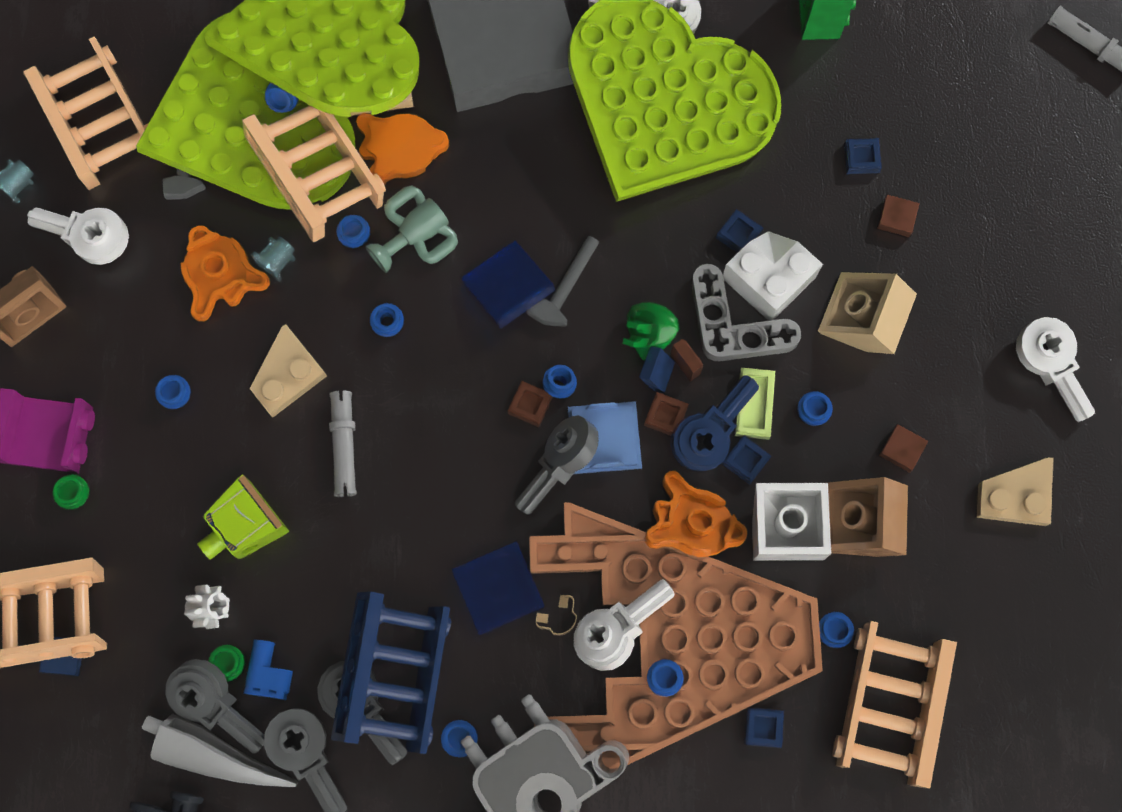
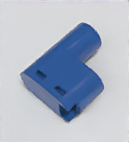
M254 639L243 694L281 700L287 699L293 671L270 667L274 642Z

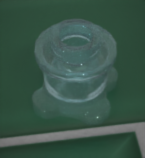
M9 159L7 161L9 165L0 172V188L16 203H19L21 200L16 195L28 184H34L30 179L34 173L22 161L18 160L14 164Z
M270 237L268 239L269 244L262 252L258 254L254 251L251 256L262 269L277 281H280L282 279V276L279 274L289 261H295V257L292 255L295 249L282 237H279L277 240Z

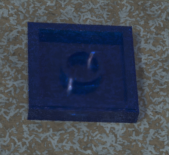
M516 240L461 277L463 284L500 329L555 291L554 284Z
M517 541L452 569L480 636L545 607Z

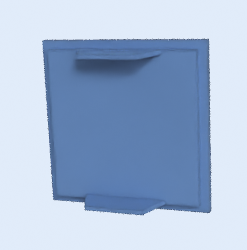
M611 402L568 407L569 417L579 415L596 427L599 436L598 447L594 457L584 468L574 474L642 469L636 402Z

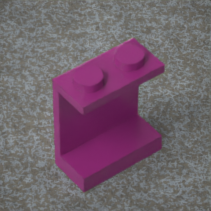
M0 388V463L79 473L81 464H84L87 458L88 448L85 444L88 431L92 430L95 422L93 407L81 398H75L74 403L24 397L15 390Z

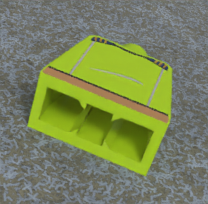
M242 474L204 514L203 518L213 531L198 542L197 545L210 560L225 548L233 556L241 559L284 536L289 530L251 481Z

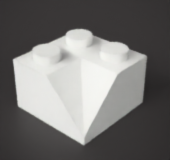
M768 231L751 240L726 264L723 278L768 321H771L816 279L823 264L798 241Z
M828 483L755 484L752 520L753 561L825 560L831 555Z

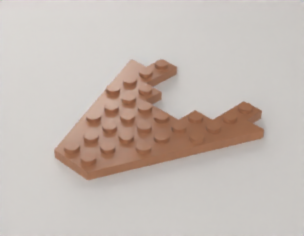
M564 503L565 535L530 536L531 574L601 571L602 607H612L618 602L628 606L662 579L672 587L675 593L672 599L639 624L643 631L639 635L641 677L605 678L606 715L548 717V719H557L564 722L571 729L586 754L604 742L616 740L627 748L629 765L823 671L817 598L711 557H697L667 546L652 549L645 543L644 537L646 532L572 503ZM662 659H668L677 663L684 676L681 689L676 694L668 697L655 694L647 683L649 668L652 664ZM605 751L602 753V762L606 767L615 769L620 766V758L615 752Z

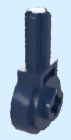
M744 375L717 408L714 405L709 406L703 414L699 413L685 417L676 425L671 436V448L674 457L680 465L693 471H707L716 468L725 460L730 447L729 435L737 426L732 421L759 390V385L753 378ZM705 436L706 439L703 443L706 448L697 449L698 441L695 437Z

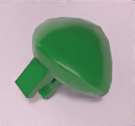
M642 302L633 305L627 312L626 326L630 338H624L622 344L635 347L641 359L645 360L650 347L664 350L675 339L679 331L678 319L671 310L657 303Z

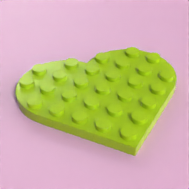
M244 0L204 34L205 42L210 47L308 105L337 116L351 117V112L371 111V115L387 111L408 97L414 89L419 76V52L410 34L398 24L404 14L406 0Z
M653 0L598 1L579 20L568 47L570 75L616 202L732 167L751 159L770 141L781 115V96L777 81L769 66L753 50L749 52L743 47L734 44L735 41L728 38L703 37L695 39L691 28L672 7L668 9Z
M227 13L208 24L198 35L137 143L136 148L138 153L260 204L288 210L291 209L244 137L242 120L255 114L261 125L264 123L270 125L309 105L298 99L296 107L290 112L278 113L271 110L265 101V91L271 82L206 44L204 34L229 14ZM334 115L355 147L354 131L348 117ZM316 117L275 137L273 144L278 151L283 150L287 152L326 131ZM333 143L292 164L290 170L295 178L301 177L303 179L343 159ZM352 170L310 190L308 195L310 201L314 203L319 200L323 202L329 199L345 184Z

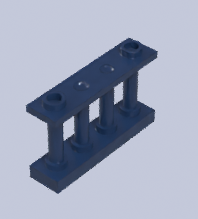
M371 591L359 592L356 595L331 740L358 744L359 737L365 733L407 740L405 748L408 752L426 754L427 747L433 738L431 722L445 637L448 635L451 627L450 607H429L428 614L425 616L385 608L383 604L384 594ZM385 622L425 630L421 652L379 644L378 640H376L379 625ZM375 659L419 666L416 687L411 688L372 681L370 677L372 662ZM369 696L413 703L409 725L366 718L364 715L366 699Z

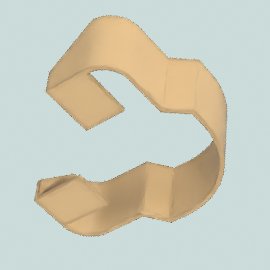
M560 595L559 607L567 608L568 599L571 598L574 608V598L570 595ZM537 612V627L540 629L550 630L553 635H565L569 633L576 624L575 619L574 625L568 631L564 633H553L551 628L541 627L537 624V622L547 623L549 614H541Z

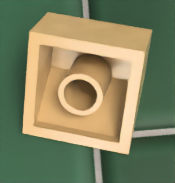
M841 272L818 332L865 352L894 354L917 293L897 274Z

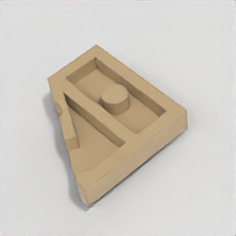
M285 324L281 327L250 390L273 418L322 381L327 375Z
M1048 457L980 482L978 484L977 518L1041 526L1051 524L1053 458Z

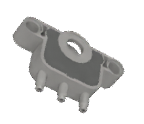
M530 694L522 698L521 702L535 726L517 738L501 715L493 718L491 723L505 747L488 759L471 736L468 735L461 740L465 753L476 768L473 775L474 791L487 812H547L540 807L538 802V794L541 790L556 792L560 797L562 805L559 812H579L582 802L617 779L624 772L629 762L627 748L616 740L604 742L586 754L571 729L564 722L557 719H548L539 703ZM605 751L615 752L620 758V766L615 769L606 767L602 762V753Z

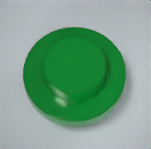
M77 475L63 476L56 482L53 488L55 502L64 509H77L89 497L87 482Z
M232 645L217 647L211 653L208 662L220 669L225 675L226 681H232L239 677L245 667L243 653Z

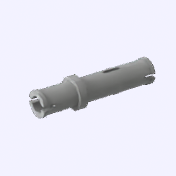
M1060 5L1049 19L1048 24L1099 56L1097 60L1103 63L1105 60L1122 72V47L1117 44L1119 41L1115 38L1110 40Z
M334 391L329 394L331 398L332 420L329 423V430L332 432L334 457V496L344 497L343 487L346 486L348 497L357 495L354 468L353 431H355V422L352 421V392L342 391L343 400L340 401L339 391Z

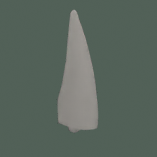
M171 714L164 721L147 716L143 723V730L156 735L151 751V759L197 774L239 783L296 787L298 784L297 780L249 757L224 742L204 726L177 715Z

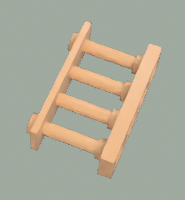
M95 36L90 38L89 41L96 55L51 77L49 74L43 77L36 66L23 71L78 178L88 190L100 185L95 174L100 171L99 167L136 149L137 143L149 124L144 125L113 69L112 65L116 64L117 61L108 45L101 47ZM104 67L110 78L109 81L65 103L62 100L57 102L54 94L59 92L58 88L96 69ZM116 92L118 93L124 104L123 107L79 129L76 126L70 127L67 120L72 118L71 114ZM129 118L132 119L138 130L137 133L93 155L90 153L85 155L81 146L86 144V140Z
M309 105L270 125L266 123L261 125L255 114L242 120L244 137L312 242L325 237V223L328 217L369 196L377 209L383 206V197L386 191L383 181L378 174L373 175L333 114L325 113ZM316 117L326 131L287 152L283 150L278 151L273 144L275 137ZM333 143L335 144L343 159L303 179L301 177L295 178L290 170L292 164ZM352 170L361 184L321 206L319 204L313 205L308 198L310 190Z
M91 557L0 573V601H2L0 668L67 656L88 658L94 656L96 651L107 650V643L95 633L90 634L89 588L92 587L93 583L104 582V568ZM70 587L74 589L75 637L54 640L53 594L58 589ZM36 594L38 595L39 643L18 646L17 600L21 599L22 595Z
M870 621L864 624L863 629L858 628L855 636L854 649L859 651L842 736H836L832 756L837 758L836 766L841 768H850L851 758L902 770L908 776L907 785L930 788L957 642L941 639L935 641L933 646H929L927 649L876 636L878 622ZM873 650L923 662L925 667L929 668L926 682L923 681L921 684L869 671ZM866 685L918 698V702L922 703L920 718L916 717L914 720L862 707ZM859 721L910 734L911 738L915 739L913 754L909 753L908 756H903L856 744L855 738Z

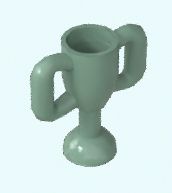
M411 185L402 188L389 198L384 205L385 215L399 227V234L383 246L369 244L366 246V250L376 264L387 273L392 264L391 256L406 244L414 245L419 257L424 262L433 264L451 253L457 246L458 239L457 234L447 226L449 221L439 206L432 199H425L422 191ZM411 198H415L417 207L406 218L396 213L398 208ZM437 233L447 237L433 250L427 251L424 241L432 238Z

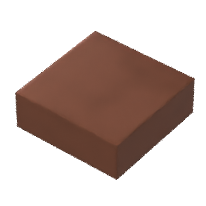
M887 195L877 229L910 237L920 203Z
M681 339L672 347L671 356L691 382L701 374L703 363L686 340Z
M521 381L508 409V414L539 427L553 397L546 391Z
M657 392L644 426L672 436L676 425L684 419L689 404Z
M897 424L879 456L910 473L914 469L928 441Z

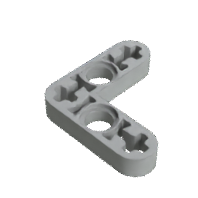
M712 264L701 265L695 270L692 278V290L702 350L708 359L727 361L790 352L797 347L801 339V329L795 321L790 319L731 325L724 278L721 270ZM704 274H708L712 280L715 279L711 287L712 296L706 297V284L699 282ZM708 305H716L721 309L722 317L715 321L709 320L704 316L703 309ZM720 328L718 332L719 340L721 343H726L721 352H717L715 346H710L714 340L713 329ZM781 329H786L787 334H793L788 343H784L783 338H772L771 346H767L768 335L766 330L770 331L769 337L778 336ZM754 332L760 337L761 345L757 348L746 347L742 341V336L745 333Z

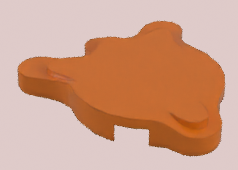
M362 113L356 120L358 129L365 135L364 141L359 148L360 156L365 160L375 161L369 170L373 175L378 174L384 184L394 178H410L426 171L425 168L432 160H435L439 154L445 152L449 147V139L444 131L435 129L426 120L416 115L397 114L387 118H378L369 113Z
M196 226L190 230L188 234L189 243L186 248L188 252L184 262H181V273L186 284L192 290L191 315L195 320H208L218 299H224L229 306H237L247 291H264L269 287V276L265 272L255 269L250 264L245 250L233 237L220 236L205 226Z
M669 471L665 474L662 484L671 501L658 500L655 502L653 514L656 519V525L649 528L644 537L648 547L652 549L665 546L674 547L689 555L709 557L717 555L727 548L738 547L744 543L747 537V529L737 520L734 514L733 516L725 506L726 501L723 498L707 490H700L690 486L677 471Z

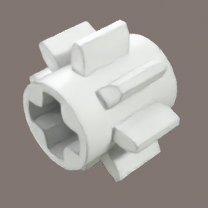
M208 584L195 586L196 595L185 597L187 601L184 615L193 621L192 627L218 628V619L228 618L229 598L221 593V586L209 587Z

